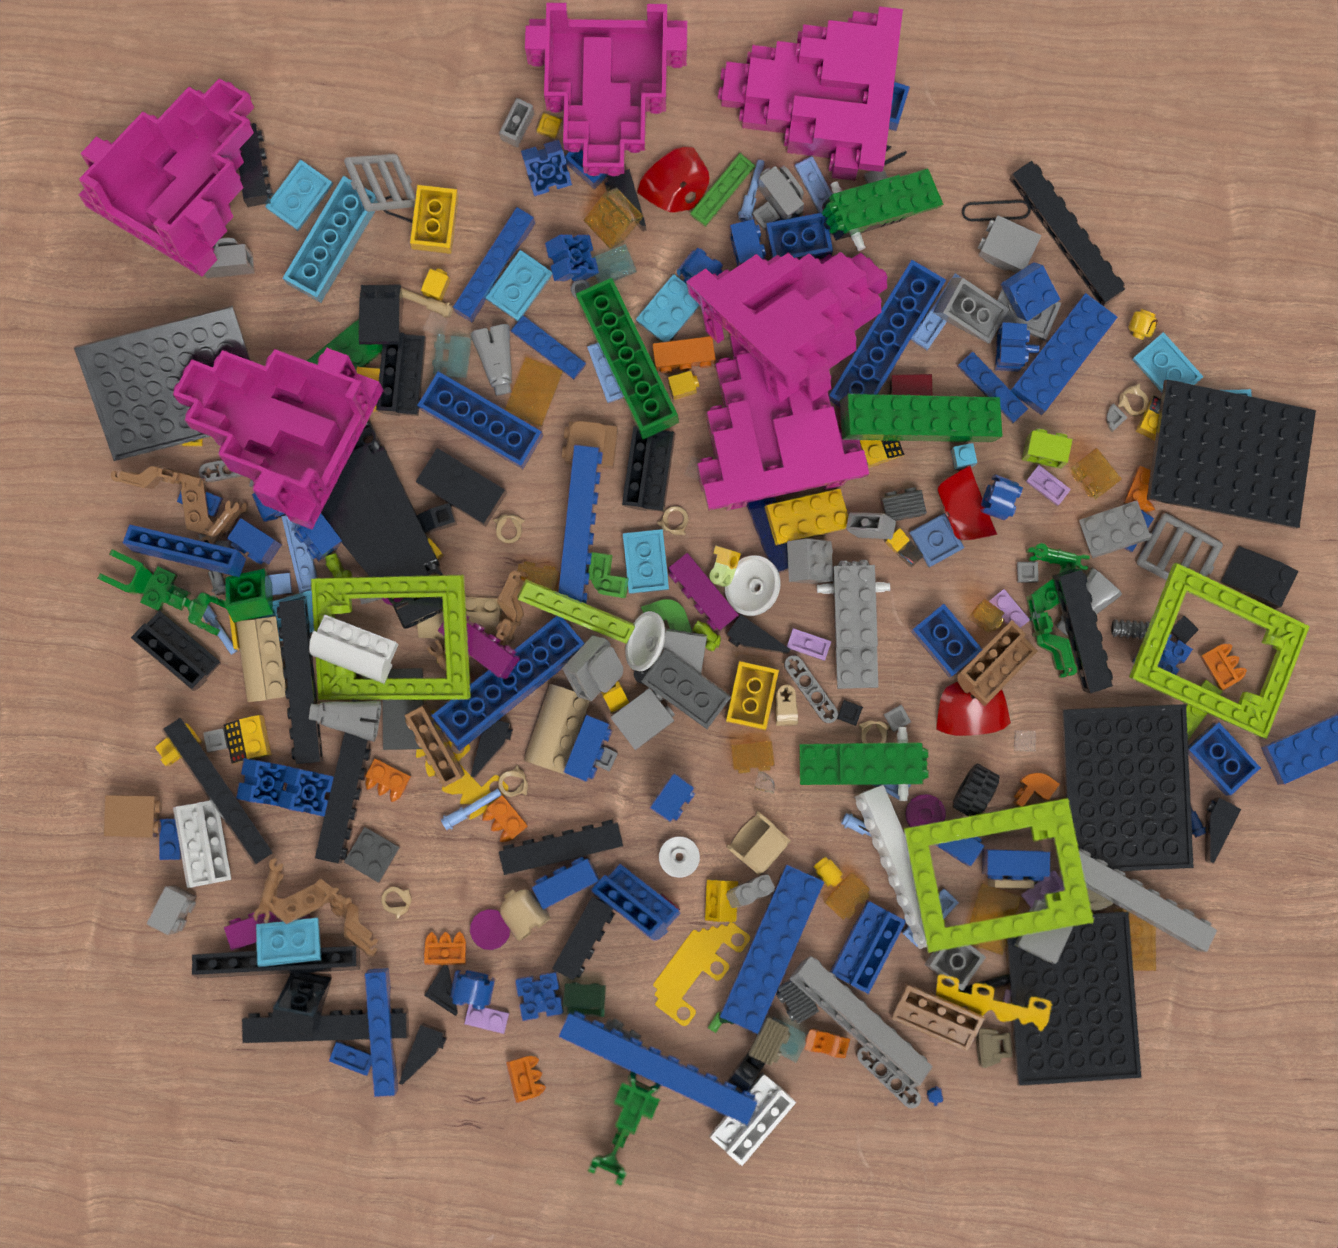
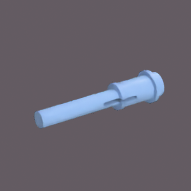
M757 160L748 194L744 196L741 211L738 212V219L742 222L753 219L752 212L757 200L755 195L759 184V177H761L760 174L765 164L762 160Z
M208 604L203 615L205 622L220 629L218 637L231 655L236 653L238 650L233 648L232 641L217 621V615Z
M496 789L464 809L460 807V809L448 816L444 815L441 822L446 830H452L453 826L467 819L469 814L500 797L502 794L499 789Z
M852 813L844 815L841 824L844 825L845 829L848 827L861 835L866 834L871 837L868 831L859 827L867 829L863 821L853 817Z

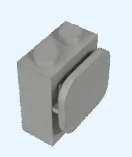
M784 165L780 168V171L776 166L772 169H765L760 174L758 190L767 202L771 204L780 219L786 220L802 216L804 192L794 176Z
M997 216L995 221H990L986 229L989 234L986 239L982 238L978 249L981 250L978 256L982 257L987 263L1002 270L1018 273L1027 267L1041 235L1001 216Z
M221 238L213 246L217 261L204 275L207 278L255 274L253 254L245 244L239 245L233 238Z
M667 629L663 651L665 648L701 674L707 635Z
M592 635L562 668L577 697L591 702L600 692H608L623 674V666L615 650L610 647V642L603 637L600 638Z
M650 688L611 717L635 751L674 722L672 717L675 714L669 706L664 708L660 702L663 698Z
M1042 898V901L1035 900L1029 912L1047 909L1045 899ZM1073 926L1021 935L1018 937L1015 946L1052 964H1056Z

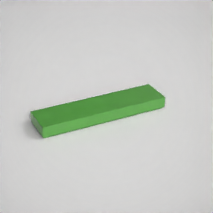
M740 153L691 211L690 216L706 227L752 172L755 164Z

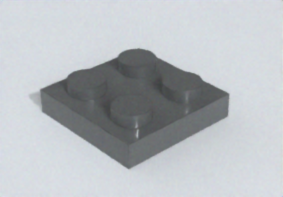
M364 827L344 863L380 883L400 847L369 828Z

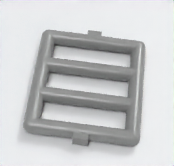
M398 155L357 156L344 159L352 179L351 185L353 190H357L366 211L415 207L416 196L410 185L412 181L410 176L406 175ZM387 162L393 163L408 200H401L386 166ZM377 163L393 201L386 202L370 164ZM354 165H362L378 203L370 202Z
M1162 513L1154 530L1150 533L1151 539L1146 540L1147 543L1137 560V565L1167 580L1169 572L1164 569L1181 537L1186 532L1194 536L1195 539L1181 565L1189 568L1203 541L1213 547L1199 573L1207 577L1214 569L1213 564L1223 544L1174 516ZM1168 522L1177 527L1156 566L1146 560L1165 524Z

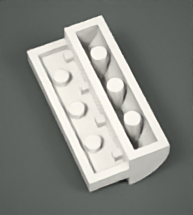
M324 615L317 632L313 631L309 650L314 657L384 684L392 668L391 660L399 644Z
M205 801L173 807L187 888L231 880L221 818L212 803Z
M764 1073L747 1090L755 1094V1099L758 1100L748 1126L725 1116L709 1135L714 1142L722 1147L741 1166L796 1103L787 1092Z

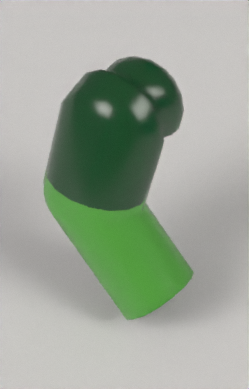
M721 1011L715 1015L708 1026L715 1033L721 1024H735L719 1016Z

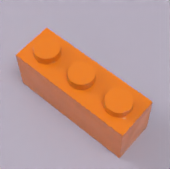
M711 336L653 344L655 368L660 373L672 372V369L680 368V371L691 370L694 366L709 368L712 367V364H715L714 345Z

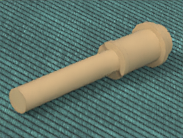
M402 288L404 298L427 306L428 310L442 314L444 318L451 316L453 312L451 303L447 302L446 304L432 297L428 299Z

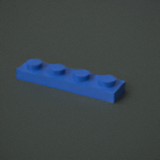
M522 316L511 330V333L573 380L576 379L586 366L584 361L525 316Z
M974 352L970 353L957 366L986 397H1000L1001 412L1012 424L1028 410Z

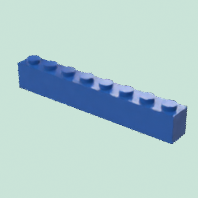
M574 445L559 593L587 604L588 593H584L585 585H589L590 573H586L587 565H591L592 553H589V545H593L594 541L591 525H595L596 513L593 512L594 504L597 505L599 493L595 492L596 484H600L601 472H597L598 464H602L603 452H599L600 447Z

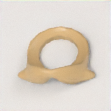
M1140 384L1127 388L1119 396L1118 407H1123L1128 414L1137 416L1146 411L1148 397L1140 389ZM1127 393L1139 395L1143 398L1144 406L1140 411L1136 412L1131 409L1126 397Z
M670 507L666 509L662 520L658 521L657 524L663 530L669 531L674 535L685 536L684 530L688 524V514L681 507ZM672 511H680L684 516L683 523L674 530L669 529L668 515Z
M501 515L493 520L496 523V535L502 542L514 543L521 537L522 523L525 520L516 515ZM507 518L512 520L517 529V535L510 540L503 538L501 535V529Z
M872 720L859 724V727H861L862 743H867L866 733L873 724H877V728H879L882 735L880 743H886L887 730L890 726L882 721L875 722Z
M518 765L515 766L514 770L507 771L501 775L499 779L501 792L508 797L520 794L527 795L528 782L526 781L525 773ZM507 776L519 777L524 780L521 786L514 792H507L502 785L503 780Z
M390 887L383 893L381 901L383 908L389 913L395 914L396 919H399L401 915L408 911L412 899L409 889L404 891L398 887ZM395 891L406 902V906L390 908L386 904L387 894Z

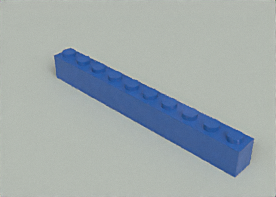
M578 1011L569 1013L558 1037L748 1126L758 1103V1100L755 1099V1094L746 1090L742 1093L736 1090L737 1086L727 1081L723 1084L717 1081L718 1077L708 1072L704 1075L698 1072L699 1068L691 1064H687V1066L680 1064V1059L672 1055L665 1057L660 1054L661 1050L650 1046L648 1049L642 1046L643 1042L631 1037L629 1040L623 1037L624 1033L612 1028L610 1031L604 1028L605 1024L600 1021L593 1020L591 1022L585 1019L586 1015Z

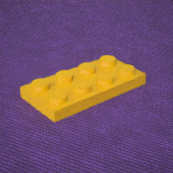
M841 489L765 506L775 545L844 530L847 527L849 517Z

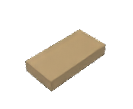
M988 879V887L1034 888V881L1027 879Z

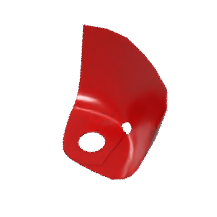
M693 147L677 148L663 156L644 174L639 183L637 194L667 212L687 211L695 208L702 199L709 185V172ZM686 182L687 184L681 188L680 184ZM690 192H695L696 197L694 201L687 203L685 201L686 195Z
M971 465L947 478L938 486L939 497L956 538L960 540H974L998 535L990 515L980 512V509L984 508L981 506L983 498Z
M958 681L949 685L941 696L936 730L954 736H972L995 733L1005 729L1011 721L1003 690L1001 689L983 706L976 698H971L970 695L972 694L970 692L966 694Z

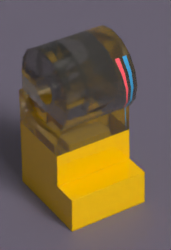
M900 528L893 534L891 540L887 539L885 542L911 568L924 557L921 551L913 545V542Z

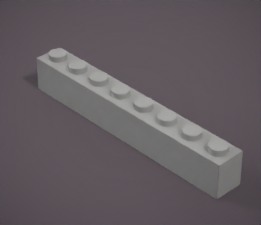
M1079 849L1086 888L1198 952L1208 951L1217 932L1215 928L1211 927L1212 923L1202 918L1200 920L1195 918V914L1190 910H1182L1176 907V902L1170 899H1162L1157 891L1143 888L1141 882L1135 879L1129 880L1122 871L1108 868L1106 862L1100 859L1094 860L1090 857L1091 854L1089 852Z
M812 956L803 960L789 979L910 1089L921 1085L933 1067L928 1063V1060L923 1055L918 1054L909 1042L904 1041L897 1034L896 1030L885 1024L878 1014L873 1013L864 1001L853 995L848 987L842 985L833 973L828 972L821 965L820 961Z

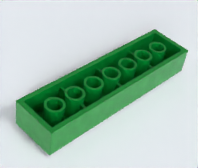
M607 279L576 293L579 307L642 439L678 424L679 417L613 279Z
M847 394L840 400L842 440L994 442L1003 437L1000 397Z

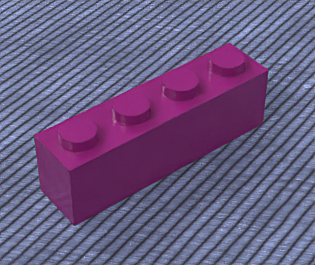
M688 553L669 567V577L675 584L677 582L683 587L681 589L682 593L687 599L692 598L696 603L694 605L695 609L700 615L704 613L708 617L706 622L713 630L717 628L720 632L738 617L736 611Z
M466 614L468 654L498 677L507 679L520 660L515 655L516 651L508 645L505 647L501 645L499 638L491 633L490 635L485 633V628L477 622L473 624L468 620L470 617ZM443 622L437 631L445 636Z
M269 912L270 918L268 923L283 922L273 913ZM254 913L248 914L249 919L241 921L240 917L228 921L229 925L225 926L224 930L231 950L257 942L256 924H265V914H260L257 921L254 920ZM310 913L297 920L310 919Z

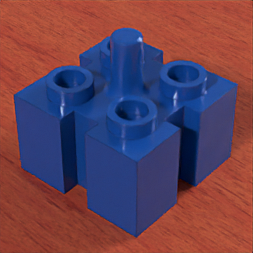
M559 140L545 143V149L537 151L535 146L521 151L534 196L549 192L548 187L556 185L557 189L572 185Z
M558 235L545 243L548 257L553 259L551 270L554 281H567L569 279H572V281L587 280L599 273L596 258H592L590 253L593 251L590 235H577L575 237L572 235Z
M1005 322L1001 324L997 330L995 370L1019 372L1021 367L1025 366V362H1028L1029 353H1039V345L1026 344L1030 339V330H1027V324Z
M1170 634L1157 667L1177 675L1180 669L1176 665L1184 663L1193 649L1180 640L1172 642L1170 640L1172 635ZM1137 655L1133 659L1132 663H1135Z
M244 758L241 774L245 775L244 783L239 782L236 799L278 806L287 766Z
M287 766L283 781L287 783L286 791L281 790L278 806L288 810L325 816L328 800H325L324 797L326 792L331 791L334 777Z
M557 971L543 973L540 975L539 980H534L533 975L515 980L518 996L524 997V1002L520 1004L522 1021L537 1019L540 1017L541 1012H546L547 1017L564 1013L562 995L556 996V990L560 988Z

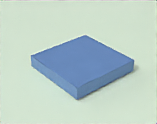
M945 513L909 532L928 568L964 549L960 539L955 537Z

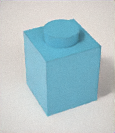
M973 443L952 448L951 455L954 470L964 469L970 465L974 467L977 464Z

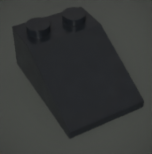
M401 284L361 285L359 298V345L400 344L404 304Z
M1238 546L1220 582L1273 609L1282 607L1299 571L1280 561Z
M311 973L290 974L273 1007L272 1028L313 1036L321 1017L332 978Z

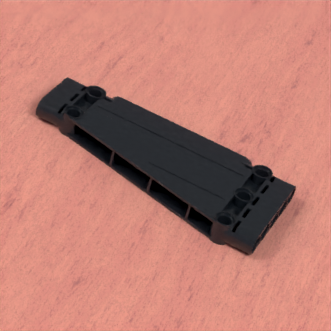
M369 419L321 514L340 537L341 543L369 577L443 575L440 563L428 542L424 529L383 444H381ZM368 436H374L372 442L365 443V439ZM403 597L400 602H395V598H388L403 629L411 628L443 612V597Z

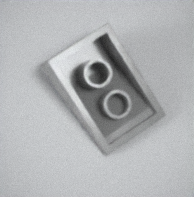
M952 278L933 313L953 326L990 344L1009 308L966 279Z

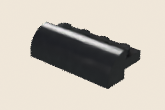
M401 332L400 344H383L379 382L383 392L377 402L376 411L395 416H419V407L417 405L421 397L426 336L407 335Z
M633 426L622 501L623 506L636 510L664 512L675 432L663 430L642 439L637 427Z
M160 610L147 624L144 623L131 636L135 643L192 691L200 688L212 672L221 664L218 659Z

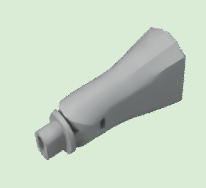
M508 324L490 327L491 331L483 328L470 333L491 387L495 389L496 396L511 393L512 365L510 327Z
M1094 568L1090 569L1086 575V586L1092 596V609L1097 615L1118 599L1122 593L1099 571ZM1060 616L1062 620L1056 627L1068 636L1064 618Z
M381 701L321 702L320 705L311 704L309 720H315L323 726L374 742L378 733Z

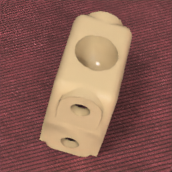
M757 811L755 813L757 816L747 822L735 836L731 845L728 844L726 847L761 876L791 840Z

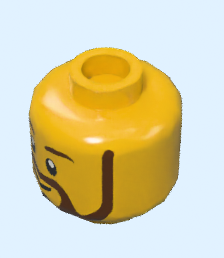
M1143 309L1134 312L1128 325V329L1133 332L1132 336L1141 340L1144 339V336L1152 337L1158 324V320L1155 318L1156 314Z

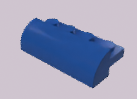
M621 864L608 877L604 875L591 889L596 896L653 941L659 940L668 933L667 928L681 914L675 906Z
M867 900L830 972L837 978L869 994L906 921Z

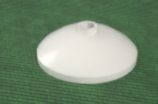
M754 555L739 560L731 584L725 587L728 603L735 611L746 616H756L764 613L775 603L779 595L780 575L775 565L764 557Z
M652 611L645 612L634 622L635 629L626 644L625 655L630 668L636 671H644L651 667L659 658L665 644L666 631L664 622L659 614Z

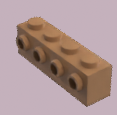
M425 703L405 715V722L408 728L413 730L418 746L424 750L426 754L425 759L430 766L432 765L437 781L445 787L462 778L465 773L439 726L434 722L427 704Z

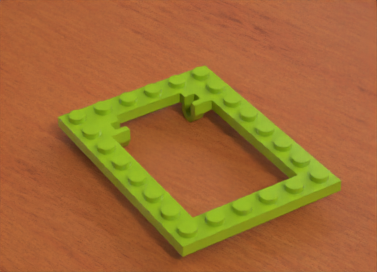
M1173 563L1129 678L1258 737L1267 739L1310 626L1187 567ZM1186 592L1266 629L1261 643L1273 645L1272 648L1277 651L1259 696L1249 692H1242L1239 702L1235 703L1157 667Z
M464 575L311 579L315 632H317L324 615L335 618V614L352 612V598L443 597L447 678H387L383 684L371 678H356L355 672L316 657L318 700L471 698Z
M1068 799L904 829L928 952L1094 922ZM1027 827L1031 828L1033 841L1054 837L1065 891L1044 894L1047 909L945 928L929 845Z

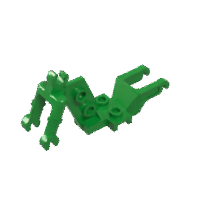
M1043 543L1026 550L1027 553H1033V556L1028 558L1031 562L1041 560L1049 564H1059L1061 568L1059 573L1076 567L1082 570L1088 569V566L1081 564V559L1089 560V555L1083 554L1079 556L1075 553L1062 551L1061 549L1048 548ZM1052 578L1026 597L1031 617L1028 618L1030 619L1029 621L1033 622L1035 632L1032 635L1033 637L1036 636L1037 645L1051 653L1055 669L1063 671L1058 677L1064 678L1075 675L1077 667L1074 662L1069 639L1050 634L1053 628V621L1051 616H1048V612L1044 611L1050 610L1059 604Z
M111 549L109 555L134 566L136 573L128 585L102 573H99L97 579L129 594H144L140 603L157 611L161 610L164 603L183 611L184 607H187L189 611L188 621L191 624L218 636L220 629L202 622L201 619L210 602L226 609L225 600L218 599V597L204 592L200 593L196 599L189 600L190 592L173 585L178 575L158 566L153 574L147 565Z
M630 1071L627 1078L629 1085L621 1084L613 1103L622 1107L615 1125L618 1130L612 1141V1144L615 1145L614 1149L608 1155L594 1156L587 1171L595 1174L597 1167L613 1173L617 1176L615 1184L622 1186L627 1172H625V1167L618 1162L616 1153L619 1147H624L629 1134L635 1135L642 1116L650 1120L653 1119L660 1099L652 1095L658 1093L661 1085L656 1082L653 1086L643 1084L636 1080L637 1073Z

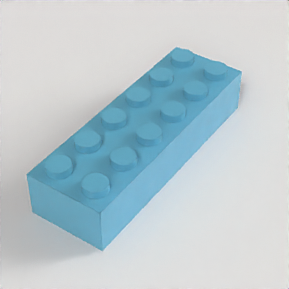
M345 176L340 180L283 276V280L288 285L320 303L323 301L375 211L368 212L364 209L357 190H353L352 180ZM365 188L370 202L378 203L375 194Z

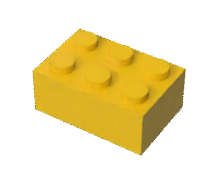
M417 185L410 245L413 250L452 254L459 198L457 189Z
M739 661L726 722L766 731L779 670Z

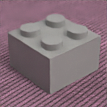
M814 539L787 541L789 582L809 584L833 582V550L831 541Z
M176 885L165 887L147 925L167 935L182 931L187 923L185 918L188 912L191 913L196 906L194 901L196 896Z
M971 945L934 951L924 965L938 975L957 978L959 980L958 989L963 991L986 956ZM948 978L944 979L952 986L955 985L953 980Z

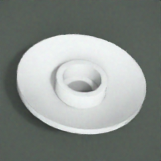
M673 837L667 840L659 853L662 869L670 876L677 878L692 874L698 867L700 860L697 846L693 841L685 837ZM682 853L683 860H676V854Z

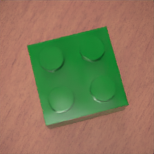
M265 568L242 573L240 577H226V609L233 623L273 614L272 582Z

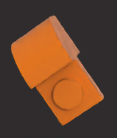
M1043 773L1027 774L1018 781L1025 787H1020L1013 796L1016 798L1013 803L1018 807H1023L1033 793L1044 801H1048L1060 784Z
M813 1028L810 1029L806 1036L805 1050L845 1059L850 1038Z

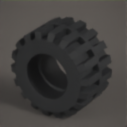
M978 763L975 764L961 783L953 800V808L968 817L981 815L998 787L1000 775Z

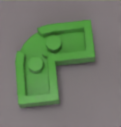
M591 552L592 560L591 565H589V580L592 581L598 593L626 598L629 578L610 575L613 555Z
M664 599L641 607L643 613L652 611L659 614L663 621L667 620L670 629L692 633L686 612L678 602Z

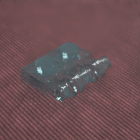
M437 334V342H434V348H436L435 359L432 360V366H434L433 374H437L438 371L441 372L443 367L447 368L446 376L467 378L472 339L451 336L449 344L445 343V335ZM444 350H449L448 361H442Z

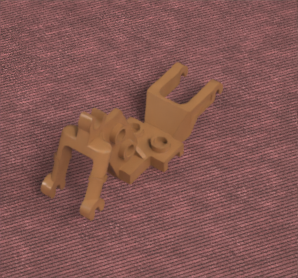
M150 466L140 474L121 471L118 477L117 471L111 472V479L113 481L141 488L154 489L161 480L171 484H182L181 494L186 529L205 534L206 537L200 540L202 542L208 540L210 544L216 545L219 538L223 537L228 529L234 525L240 514L245 513L249 508L248 503H243L241 508L240 501H235L232 508V501H227L225 510L220 517H217L216 522H213L208 513L205 478L156 466Z
M510 572L497 600V603L507 615V618L499 622L495 636L501 640L499 643L504 647L509 644L510 640L514 639L515 636L513 634L517 626H520L522 623L520 620L524 616V611L520 601L517 599V595L525 582L521 577H528L526 572ZM437 640L435 643L439 647L438 651H434L432 647H428L427 650L436 657L437 663L445 672V676H447L446 649H444L443 643Z
M271 859L269 862L270 871L264 883L265 887L261 896L259 908L254 913L255 921H257L260 914H265L264 923H268L270 918L269 912H271L285 924H288L323 907L324 904L329 902L331 911L336 916H342L346 919L344 937L361 949L367 956L372 957L376 955L377 948L369 949L377 945L378 939L370 941L372 932L359 923V907L352 903L350 897L347 899L343 897L337 887L333 889L322 879H319L314 885L285 899L275 897L279 883L284 879V875L280 874L284 865L280 863L278 866H275L277 859Z

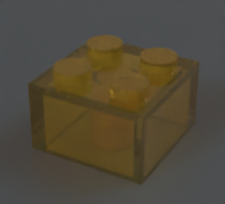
M614 188L602 195L583 221L611 249L622 244L644 216L617 188Z
M1097 448L1071 468L1073 471L1071 474L1077 482L1081 481L1085 486L1086 494L1090 498L1094 497L1095 500L1122 480Z

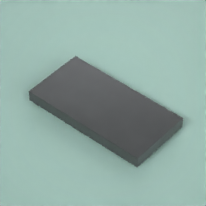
M666 648L641 681L706 729L709 728L731 698V695Z
M423 668L391 669L387 678H423ZM424 699L382 700L383 750L422 749L416 743V736L413 730L408 728L405 722V715L422 706Z

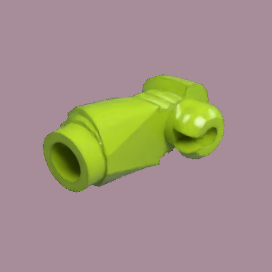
M336 553L325 557L326 566L334 578L353 577L350 570L344 571Z
M698 620L692 631L697 634L707 635L705 648L711 652L715 651V648L720 646L721 636L714 633L707 623Z

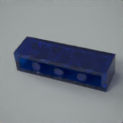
M775 497L748 502L747 508L766 558L775 565L779 573L787 571V543L775 545L765 506L777 503Z

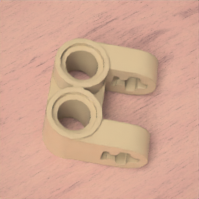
M783 685L776 692V726L798 725L796 693L790 685ZM784 690L791 695L787 698L789 702H783L785 698L780 695Z

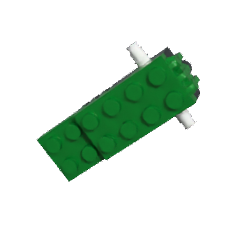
M929 169L901 177L896 175L842 191L838 181L830 185L833 194L822 204V215L826 217L823 225L830 231V234L834 236L836 241L847 237L852 238L858 251L866 248L861 233L904 221L910 216L940 208L944 204Z
M898 727L897 743L800 744V785H898L899 801H908V784H924V780L929 778V770L927 769L929 751L923 747V743H908L907 727Z

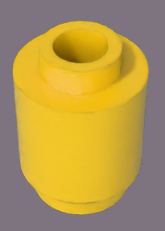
M826 856L813 866L816 869V874L824 881L827 887L830 885L835 887L843 880L841 878L843 873Z

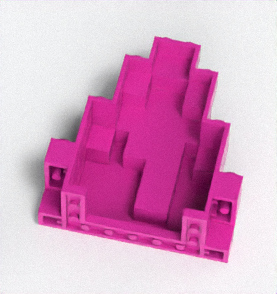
M546 3V19H529V26L525 27L527 62L535 67L545 65L544 98L546 109L553 113L564 111V150L569 152L583 150L584 173L590 176H598L600 173L610 176L624 174L626 150L631 153L645 151L647 112L652 114L666 112L667 66L672 68L687 66V21L668 20L667 4H647V20L569 19L567 3Z
M879 6L878 13L853 11L852 18L848 17V22L828 20L827 27L803 24V30L798 31L797 43L777 41L776 48L753 45L752 52L747 54L746 64L726 61V68H722L720 80H724V85L719 87L718 99L722 100L721 106L740 108L739 121L743 122L742 128L786 133L784 146H788L787 153L831 158L829 171H832V178L855 181L858 169L882 172L885 163L903 9Z
M218 79L205 94L200 90L196 91L188 87L159 119L154 115L150 116L142 112L112 144L108 140L103 141L95 137L80 153L89 168L79 178L84 187L79 197L85 207L202 277L217 261L213 246L227 232L225 226L234 217L229 203L243 189L240 176L236 173V170L244 163L240 147L254 133L250 126L251 122L246 117L254 109L251 96L245 90L237 89L231 82Z
M840 252L834 257L829 254L821 260L815 259L810 254L799 260L787 253L782 257L777 255L769 261L761 259L756 254L731 272L727 269L716 276L714 273L711 274L707 269H704L686 282L689 295L701 306L706 333L717 343H720L724 340L722 327L727 330L763 365L767 391L781 403L798 390L808 399L814 401L831 389L829 369L857 350L855 330L882 312V301L878 294L887 289V274L862 253L851 259Z
M730 336L729 340L734 360L723 358L718 360L719 363L715 365L724 408H722V405L714 406L706 414L715 460L712 457L701 459V462L697 464L701 491H704L708 511L726 507V511L746 507L747 503L821 486L826 490L844 486L848 480L867 477L869 469L865 451L861 450L859 440H842V431L838 429L834 407L830 405L828 392L811 401L798 390L779 403L767 391L763 365L733 336Z
M326 348L324 354L320 355L318 365L274 349L266 360V366L222 350L220 355L216 357L213 367L191 360L189 365L185 367L180 382L175 385L173 395L180 404L191 407L185 416V421L189 427L212 436L220 446L218 455L228 469L252 479L254 482L253 491L263 505L285 513L291 522L313 529L383 392V388L379 381L358 374L348 355Z

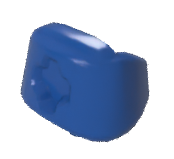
M938 1086L927 1091V1099L929 1102L934 1103V1106H938V1103L944 1100L942 1090Z

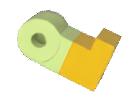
M715 546L713 554H716L717 558L709 578L713 584L727 587L733 580L741 553Z

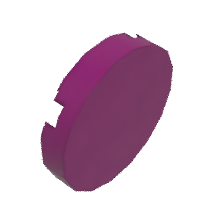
M929 794L918 795L907 804L905 818L910 828L944 822L946 810L943 803L935 796Z
M495 909L481 911L473 918L470 925L472 940L477 946L485 950H494L503 946L511 932L501 917L500 911Z

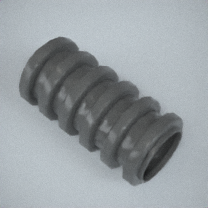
M1114 619L1111 633L1113 637L1118 635L1120 638L1132 636L1133 639L1136 637L1142 639V637H1145L1150 623L1149 621L1145 623L1139 621L1137 623L1135 620L1133 622H1130V620L1126 622L1120 620L1119 622L1117 619Z

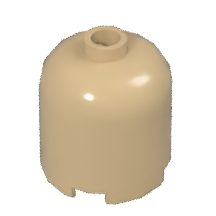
M513 889L504 896L506 900L500 907L501 917L519 942L531 934L530 929L536 925L540 928L551 919L549 913L542 909L538 899L529 890L515 892Z

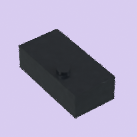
M438 448L416 480L420 487L446 503H450L454 508L485 527L507 495L506 490Z

